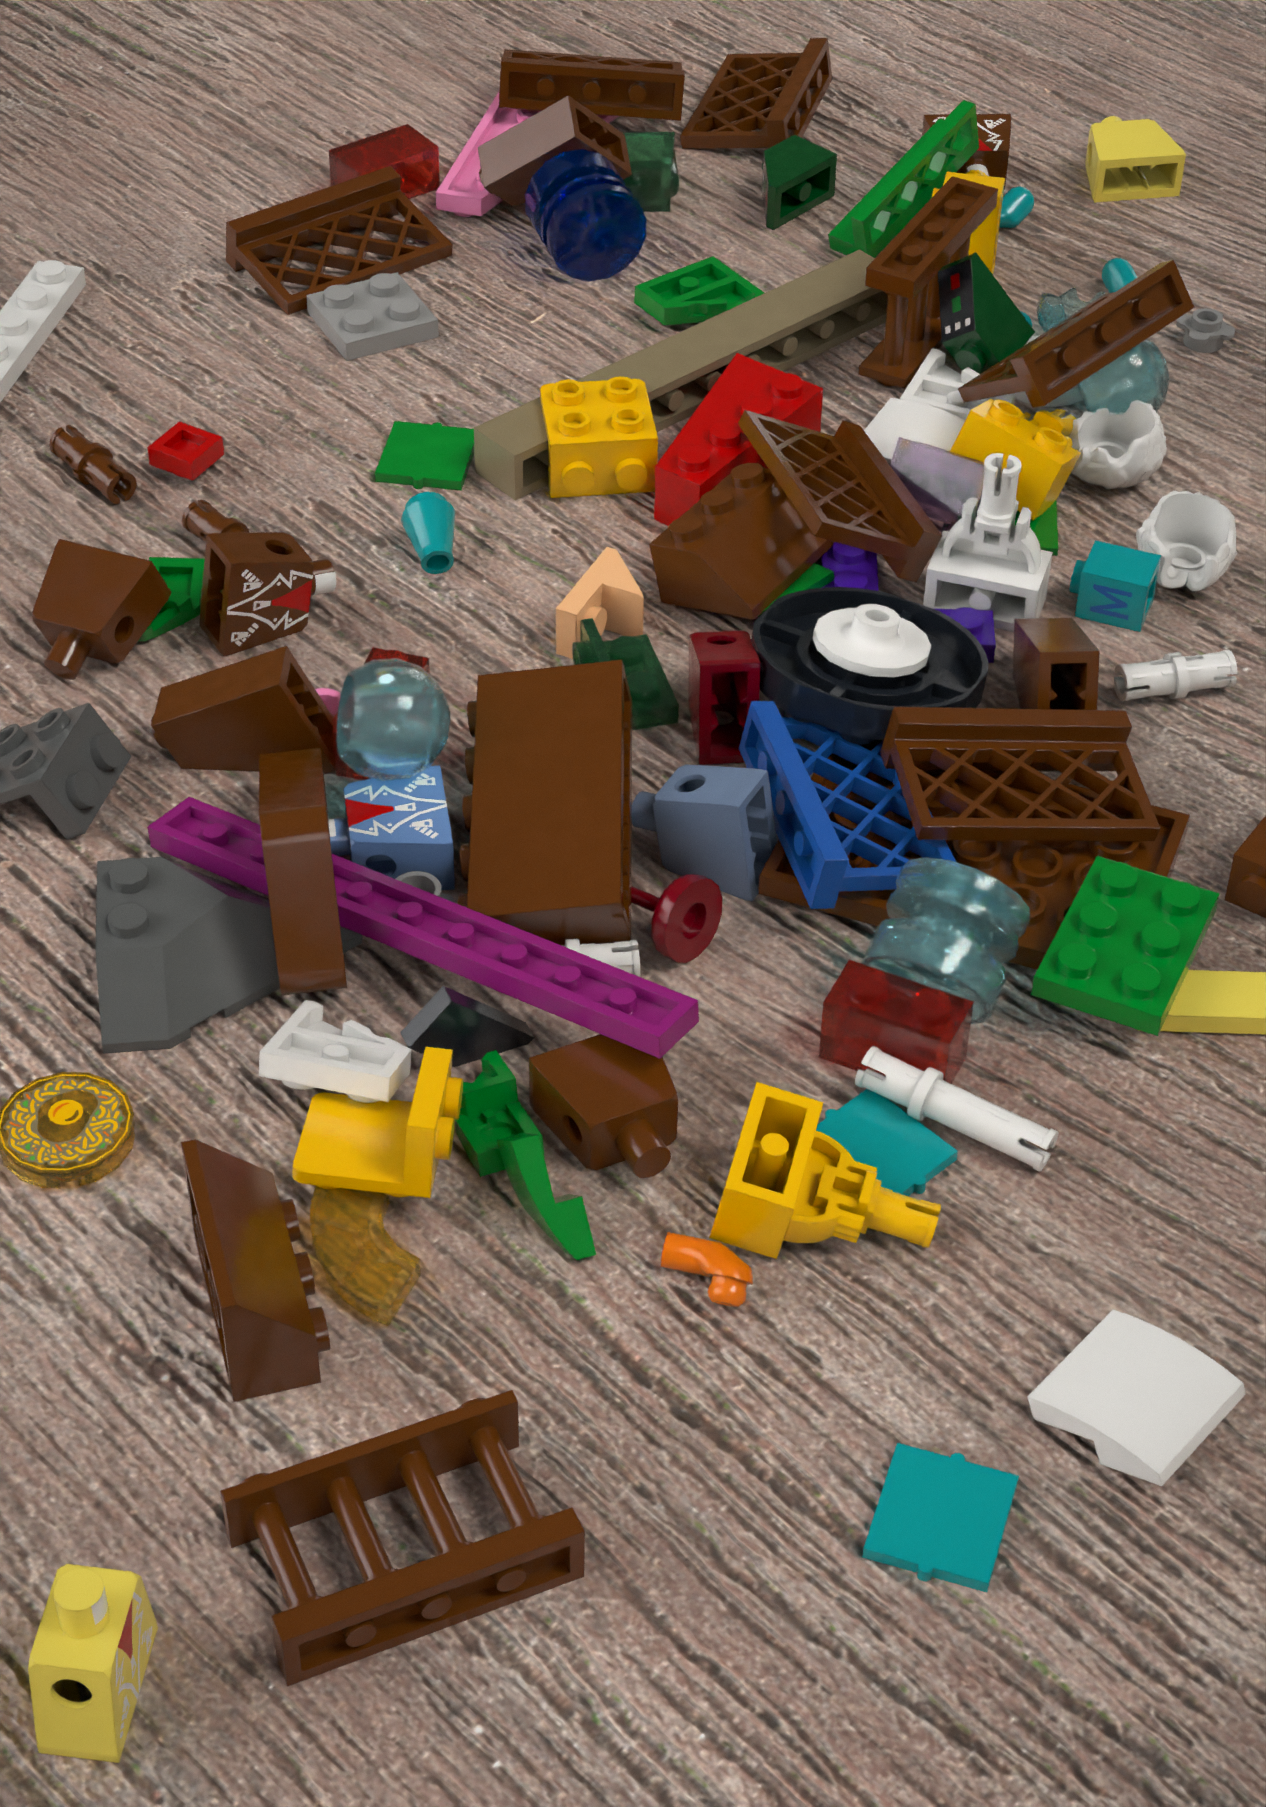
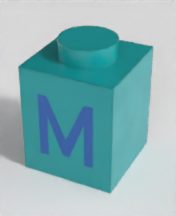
M1095 540L1087 560H1077L1072 573L1069 591L1078 594L1075 617L1141 632L1154 600L1161 555Z

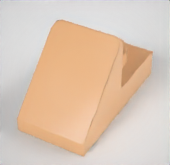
M606 547L556 607V654L577 660L591 641H597L601 637L604 630L636 640L642 639L643 594L616 549Z

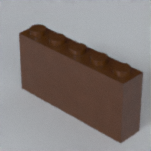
M613 660L478 675L477 700L469 701L467 704L468 726L471 736L475 737L474 747L465 749V768L470 784H473L472 794L464 795L462 802L465 828L467 832H470V843L461 844L460 847L461 870L464 880L468 881V893L458 895V904L561 946L565 945V940L579 939L580 944L630 941L632 698L623 661Z

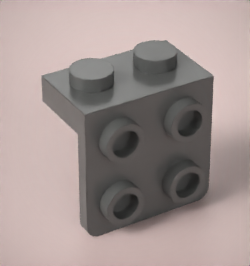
M90 703L64 711L62 708L53 709L36 722L22 727L18 724H12L0 731V804L31 795L66 839L85 834L132 756Z

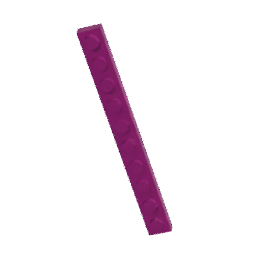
M188 797L147 827L152 848L268 896L259 824ZM332 854L340 926L657 1058H662L699 1022L698 1000Z

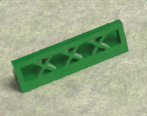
M963 100L945 120L939 118L828 234L830 249L844 255L851 254L860 249L876 258L932 198L933 189H940L943 186L946 172L956 173L979 149L976 104Z

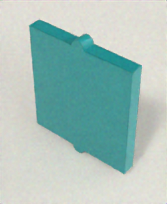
M868 1089L838 1110L828 1109L825 1112V1119L816 1128V1131L822 1132L839 1142L847 1149L855 1161L876 1167V1179L882 1181L881 1187L906 1196H910L912 1193H924L926 1183L957 1160L958 1150L916 1119L908 1116L905 1111L889 1099Z
M897 1443L866 1538L862 1558L916 1572L918 1579L923 1582H927L933 1577L988 1592L1018 1485L1019 1475L965 1461V1456L961 1453H954L949 1457Z

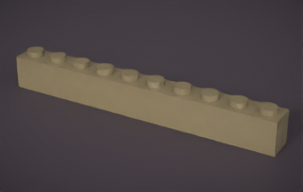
M859 249L576 381H601L619 376L644 381L656 431L659 432L692 416L736 353L780 371H785L885 323L888 295L884 291L865 286L866 267L875 258ZM540 397L474 427L475 472L514 500L520 499L548 485V438Z

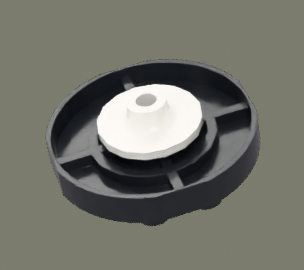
M848 587L813 588L777 598L754 622L751 638L752 645L760 660V691L784 710L785 717H791L800 722H812L839 732L844 740L859 745L869 744L874 740L884 741L894 707L977 708L982 700L988 674V659L983 647L972 633L960 623L938 610L885 592Z

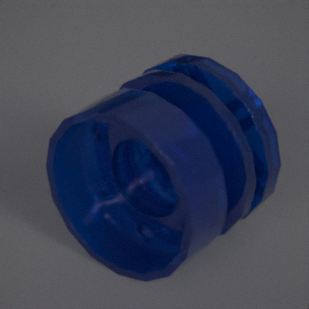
M584 149L562 152L546 161L532 176L525 193V212L560 270L571 278L584 281L607 279L624 270L637 257L646 238L647 219L640 203L625 185L623 178L613 163L603 155Z

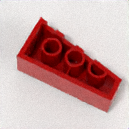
M736 353L655 466L654 520L669 526L696 504L702 495L711 491L730 474L733 468L740 464L758 463L763 468H768L738 425L745 410L820 432L823 388L804 381L795 374L785 373Z

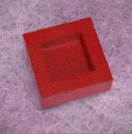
M180 421L147 447L149 465L192 481L224 455L222 436Z

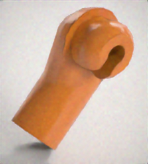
M667 1233L662 1250L661 1267L711 1277L708 1296L714 1303L739 1307L746 1301V1287L753 1284L752 1269L747 1263L720 1242Z

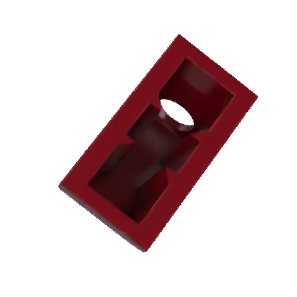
M742 630L697 632L689 635L688 703L699 765L745 763L739 751V745L751 701H759L760 660L752 645L749 632ZM715 711L728 712L734 717V720L726 725H718Z

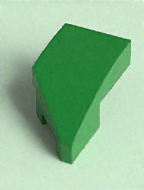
M149 557V560L152 561L172 593L138 641L151 640L200 615L205 559Z
M497 1050L487 1052L481 1059L483 1071L473 1083L463 1082L459 1119H455L456 1134L480 1177L506 1170L496 1141L498 1139L520 1133L538 1134L544 1155L542 1134L518 1101L516 1078Z
M520 1133L496 1140L512 1187L520 1203L533 1220L574 1260L596 1255L583 1197L573 1194H566L555 1198L553 1196L539 1135Z

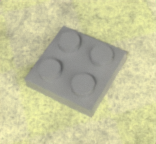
M398 272L392 274L380 273L368 280L348 285H332L324 291L306 295L309 315L346 361L439 337L438 319Z

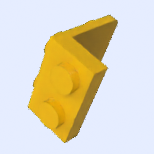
M619 376L609 380L584 382L566 379L541 386L540 401L548 438V487L550 498L655 492L658 436L644 381Z
M425 1047L412 1102L389 1100V1102L364 1103L354 1101L346 1094L328 1092L315 1094L311 1099L293 1160V1179L299 1183L315 1185L323 1189L345 1188L380 1192L393 1197L415 1196L431 1198L439 1159L450 1160L454 1136V1119H459L463 1078L451 1077L453 1050Z

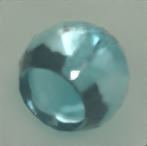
M1147 338L1077 384L1088 412H1096L1097 409L1108 408L1109 413H1125L1132 401L1139 400L1151 404L1157 413L1166 400L1170 376L1167 362L1156 343Z
M398 658L372 660L349 672L342 687L337 716L336 742L340 759L357 774L378 781L407 779L429 768L446 746L450 729V707L438 682L419 665Z

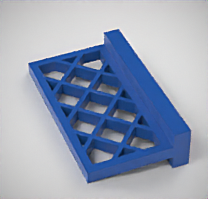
M751 701L739 751L747 768L768 771L776 834L810 909L834 908L839 891L955 888L958 886L962 872L945 840H918L914 827L910 830L884 817L890 810L912 821L896 770L885 769L880 753L883 741L874 740L872 743L875 748L870 751L858 744L844 740L839 732L812 722H800L791 717L782 718L774 701ZM792 739H805L820 747L813 752L793 742ZM834 753L858 766L851 771L827 758ZM872 772L893 782L894 787L890 790L865 776ZM815 773L839 786L832 791L812 781L810 775ZM852 791L877 805L870 810L846 798V796ZM834 812L858 824V826L851 831L831 821L828 815ZM871 831L897 845L891 851L865 838V836ZM908 851H911L933 862L934 865L920 866L903 856ZM852 852L878 865V867L852 868L847 856Z

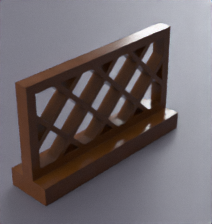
M810 38L803 53L728 54L680 135L682 149L770 148L794 134L802 138L832 81L828 38Z
M504 49L503 57L501 58L499 108L542 111L566 96H570L596 115L681 121L685 70H682V62Z
M391 166L226 222V262L235 272L246 269L287 315L307 309L306 295L324 291L332 285H348L368 280L380 273L392 274L398 272L399 275L452 256L453 244L400 190L401 176ZM400 213L405 218V221L402 222L388 218ZM359 228L366 229L364 236L348 233ZM374 231L397 235L399 239L396 243L375 239L372 236ZM408 237L427 241L430 245L421 248L406 245L405 243ZM317 243L325 244L323 251L306 248ZM333 246L359 250L357 257L331 253ZM367 252L390 256L392 259L377 262L367 260L365 256ZM277 257L284 258L281 265L265 263ZM292 260L316 264L317 268L315 272L291 268L290 265ZM326 267L351 271V274L337 277L324 274ZM284 282H290L310 287L291 295L283 287Z
M1174 260L1159 263L1118 291L1104 294L959 387L958 391L964 403L1025 391L1032 408L1045 406L1195 308Z
M744 411L738 425L815 537L881 554L898 578L917 582L942 535L860 425L842 420L836 434L832 436L751 411Z
M943 707L893 708L880 753L885 769L896 770L918 840L1155 841L1160 830L1157 818L1126 743L1132 729L1126 711ZM920 769H942L945 772L936 779ZM980 770H1001L1004 773L995 780ZM1039 771H1060L1062 774L1056 780H1053ZM1096 771H1116L1117 777L1112 781ZM958 778L982 794L973 801L952 789L949 785ZM1017 779L1041 795L1033 802L1007 786ZM1072 780H1075L1096 792L1099 796L1091 802L1066 786ZM935 799L960 815L957 818L931 817L928 805ZM995 800L1019 816L1017 818H1001L986 809V807ZM1051 801H1054L1078 815V817L1060 818L1046 810L1045 807ZM1111 801L1132 813L1134 819H1120L1103 808Z

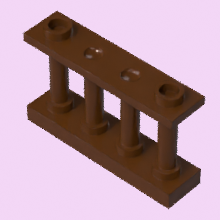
M952 176L866 267L865 286L884 291L888 295L885 337L859 365L858 375L877 380L885 386H897L905 389L932 348L939 349L943 345L938 272L943 266L969 255L971 234L996 207L997 188Z
M513 1390L487 1399L477 1398L470 1400L455 1410L270 1474L260 1473L250 1476L240 1484L220 1491L226 1535L231 1548L260 1539L288 1607V1610L271 1616L277 1662L287 1687L584 1577L585 1531L573 1508L571 1507L548 1516L539 1515L508 1452L519 1447L518 1400ZM479 1462L511 1529L477 1542H467L436 1476ZM407 1487L438 1556L402 1569H395L391 1565L364 1505V1501ZM334 1513L364 1582L323 1597L318 1596L290 1527Z

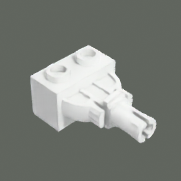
M993 453L984 460L983 489L978 511V498L971 497L967 499L963 505L962 518L954 524L950 531L943 530L941 534L942 538L927 568L923 606L934 609L968 607L976 610H993L994 628L1014 632V619L1039 618L1047 597L1053 552L1041 550L1039 541L1030 528L1031 511L1029 508L1022 507L1015 526L1016 512L1019 501L1016 500L1018 477L1021 472V461L1019 458L1009 455L1007 467L1002 472L1004 454Z

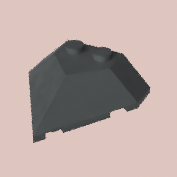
M164 857L97 861L95 954L103 1054L171 1049L191 1038L190 1028L218 1012L227 1018L280 988L269 898L191 870ZM340 926L343 953L363 943L361 934Z

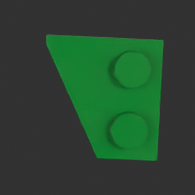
M712 256L636 285L634 303L663 325L698 323L764 294V292Z

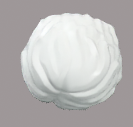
M1139 400L1132 401L1125 413H1109L1108 408L1097 409L1096 412H1084L1080 418L1073 420V430L1068 436L1072 439V448L1081 453L1071 473L1087 483L1103 486L1105 489L1131 487L1148 480L1160 468L1163 457L1167 452L1166 436L1164 435L1160 416L1151 404Z
M1172 491L1163 496L1153 508L1148 519L1143 522L1142 527L1137 529L1136 532L1138 550L1161 555L1157 583L1164 588L1173 589L1186 586L1191 591L1206 589L1213 585L1227 571L1237 555L1235 516L1219 500L1208 495H1202L1200 492L1193 494L1189 491Z

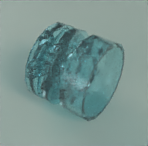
M928 857L909 860L901 868L896 879L897 889L889 896L886 903L888 916L891 919L883 920L876 927L861 962L863 975L877 990L890 999L918 1013L942 1021L960 1024L983 1023L991 1017L1006 981L1005 968L1002 963H1007L1016 956L1019 948L1018 938L1025 933L1029 924V907L1020 895L1007 885L975 868L950 860Z

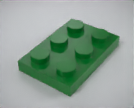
M1096 856L1034 975L1031 995L1158 1036L1215 915L1220 893L1132 867L1126 863Z

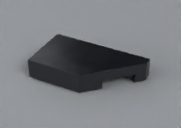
M445 986L438 990L400 1032L408 1048L424 1054L425 1047L453 1050L452 1067L480 1060L487 1052L497 1050L498 1053L528 1045L535 1038L526 1022Z

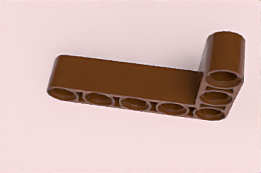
M321 748L259 754V820L281 995L347 988Z

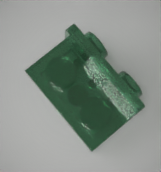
M593 618L580 620V641L573 642L572 644L574 665L613 660L623 661L632 698V731L678 723L679 704L647 634L622 636L614 640L602 641Z

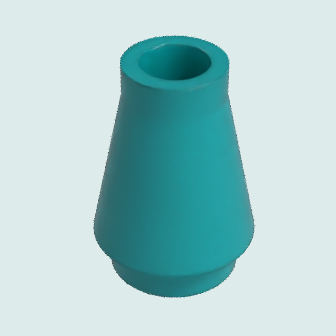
M435 492L419 493L410 498L406 503L401 523L420 558L422 569L430 574H441L451 569L454 564L455 510L441 494Z

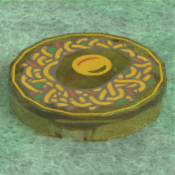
M60 1072L31 1081L15 1091L0 1109V1154L4 1166L19 1180L41 1188L61 1189L60 1182L78 1180L79 1186L97 1182L119 1168L133 1149L135 1117L128 1095L111 1080L85 1072Z

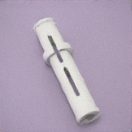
M872 1046L864 1056L861 1064L873 1068L886 1076L870 1068H867L866 1071L858 1069L855 1085L860 1088H866L907 1107L908 1116L922 1121L925 1117L931 1118L1022 1161L1039 1172L1042 1171L1049 1160L1051 1153L1045 1150L1049 1146L1055 1147L1059 1134L1058 1131L1052 1128H1045L944 1081V1073L932 1067H928L924 1072L882 1052L881 1049ZM1027 1141H1029V1142H1031V1143H1033V1144H1035V1145H1037V1146H1039V1147H1041V1148H1043V1149H1045V1150H1042V1149H1040V1148H1038V1147H1036V1146H1034V1145L1028 1143Z

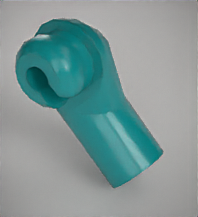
M1013 187L1003 196L999 228H1016L1032 211L1034 196L1026 187Z

